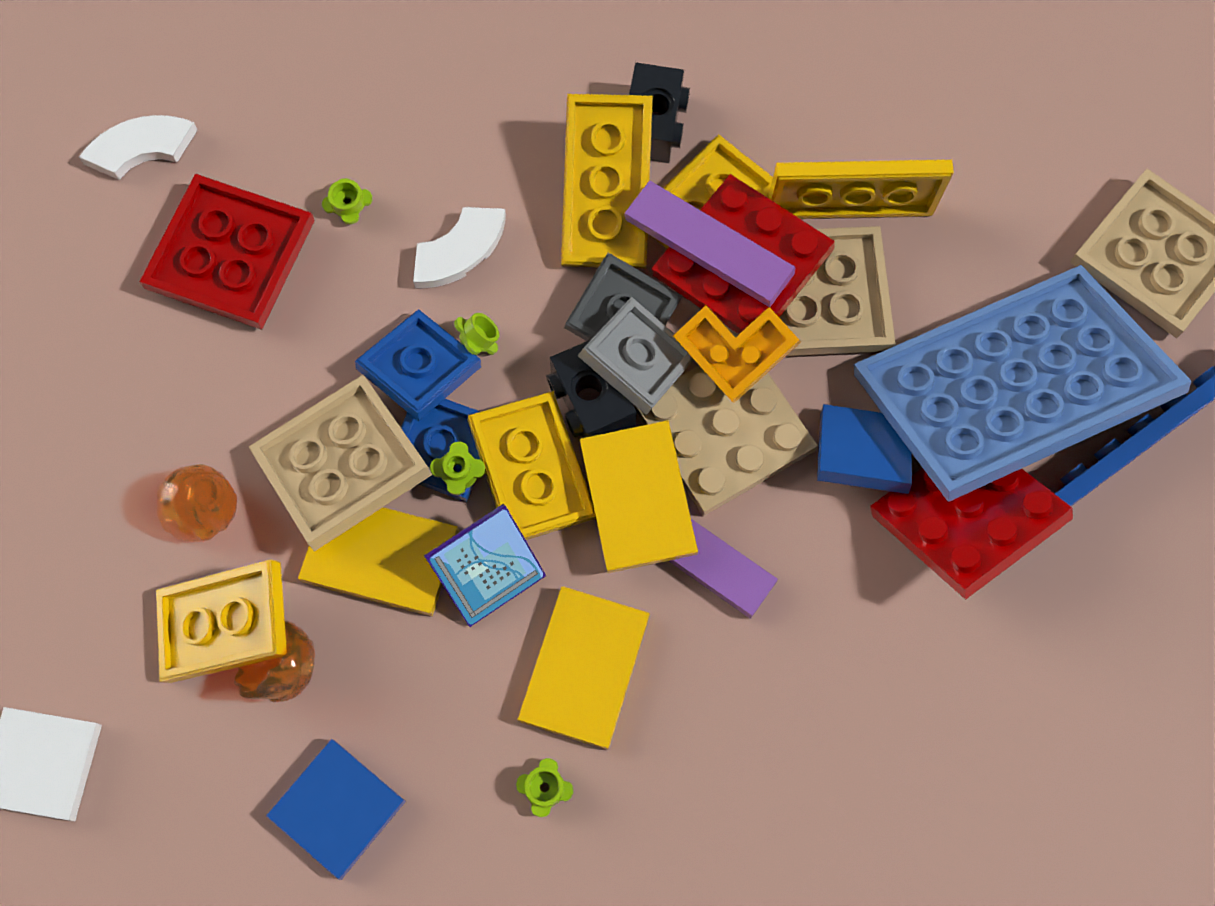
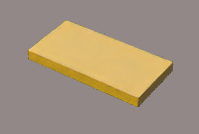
M567 94L561 247L562 266L599 267L609 252L634 268L647 269L648 233L626 221L625 212L650 181L652 96Z
M952 159L776 163L768 198L800 219L932 216L954 174Z

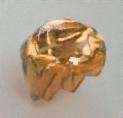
M204 464L179 467L164 479L157 492V516L160 524L166 532L181 541L203 542L210 540L218 532L227 530L236 514L237 495L233 487L221 472Z
M285 620L287 653L283 657L238 667L239 671L235 676L234 683L240 687V696L248 699H269L271 702H282L300 695L310 683L314 672L315 648L313 641L306 632L295 623Z

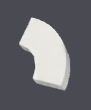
M165 115L139 117L122 122L100 134L84 149L79 158L84 165L120 180L131 168L143 162L163 159L177 163L198 129L194 122L179 117Z
M463 207L459 221L448 234L435 241L417 243L413 280L415 288H432L450 284L465 277L466 273L477 266L483 259L487 260L502 236L506 219L505 209Z

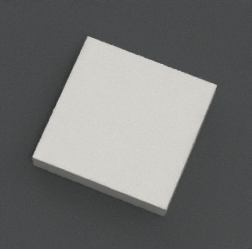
M4 707L0 718V809L75 821L102 725L94 722Z

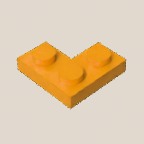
M705 305L673 335L734 403L801 343L797 336L770 307L735 337L711 309Z

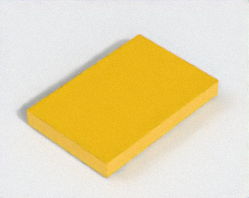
M718 134L663 189L700 210L729 174H732L767 198L773 177ZM656 239V240H657L660 244H662L665 248H667V249L669 248L668 245H666V244H664L663 242H661V241H659L658 239Z
M554 391L468 415V423L480 459L485 465V475L496 508L502 504L507 507L525 540L595 519V510Z
M669 420L580 439L608 574L698 555Z
M382 507L318 550L313 551L309 546L298 579L306 584L433 617L442 583L424 555L458 534L459 529L458 526Z
M270 559L156 590L160 682L173 683L287 656L281 562Z
M561 586L517 719L518 722L609 750L650 613Z

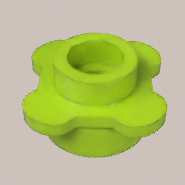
M342 178L331 185L328 190V197L322 200V207L326 213H335L342 217V221L345 224L351 225L358 222L359 213L365 206H369L372 203L373 197L369 190H361L355 181ZM351 199L349 204L343 203L344 200Z
M474 313L468 320L458 317L454 321L455 328L460 332V342L470 353L478 355L480 352H487L493 355L498 351L496 341L499 339V330L488 316L482 313Z
M454 442L451 444L450 451L442 458H436L431 462L430 470L433 476L443 479L449 493L461 495L474 484L477 478H481L484 475L485 465L482 460L473 458L468 452L467 444L464 442ZM461 465V471L455 472L454 466Z
M551 758L541 760L538 768L531 771L529 775H520L516 781L518 792L527 796L532 804L531 811L537 817L548 816L554 805L560 801H569L574 792L573 785L563 780L558 772V763ZM547 783L550 787L549 791L542 792L540 790L541 784Z

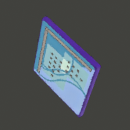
M504 504L424 555L469 627L546 577L545 572Z

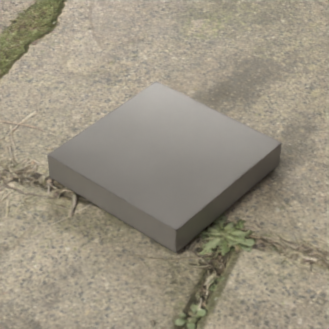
M633 297L624 304L578 355L579 358L645 415L648 414L694 360L673 337L674 333Z

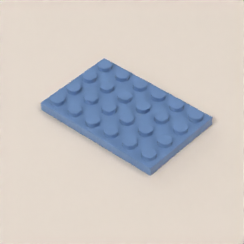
M1082 265L854 364V376L948 502L1186 394L1192 382Z

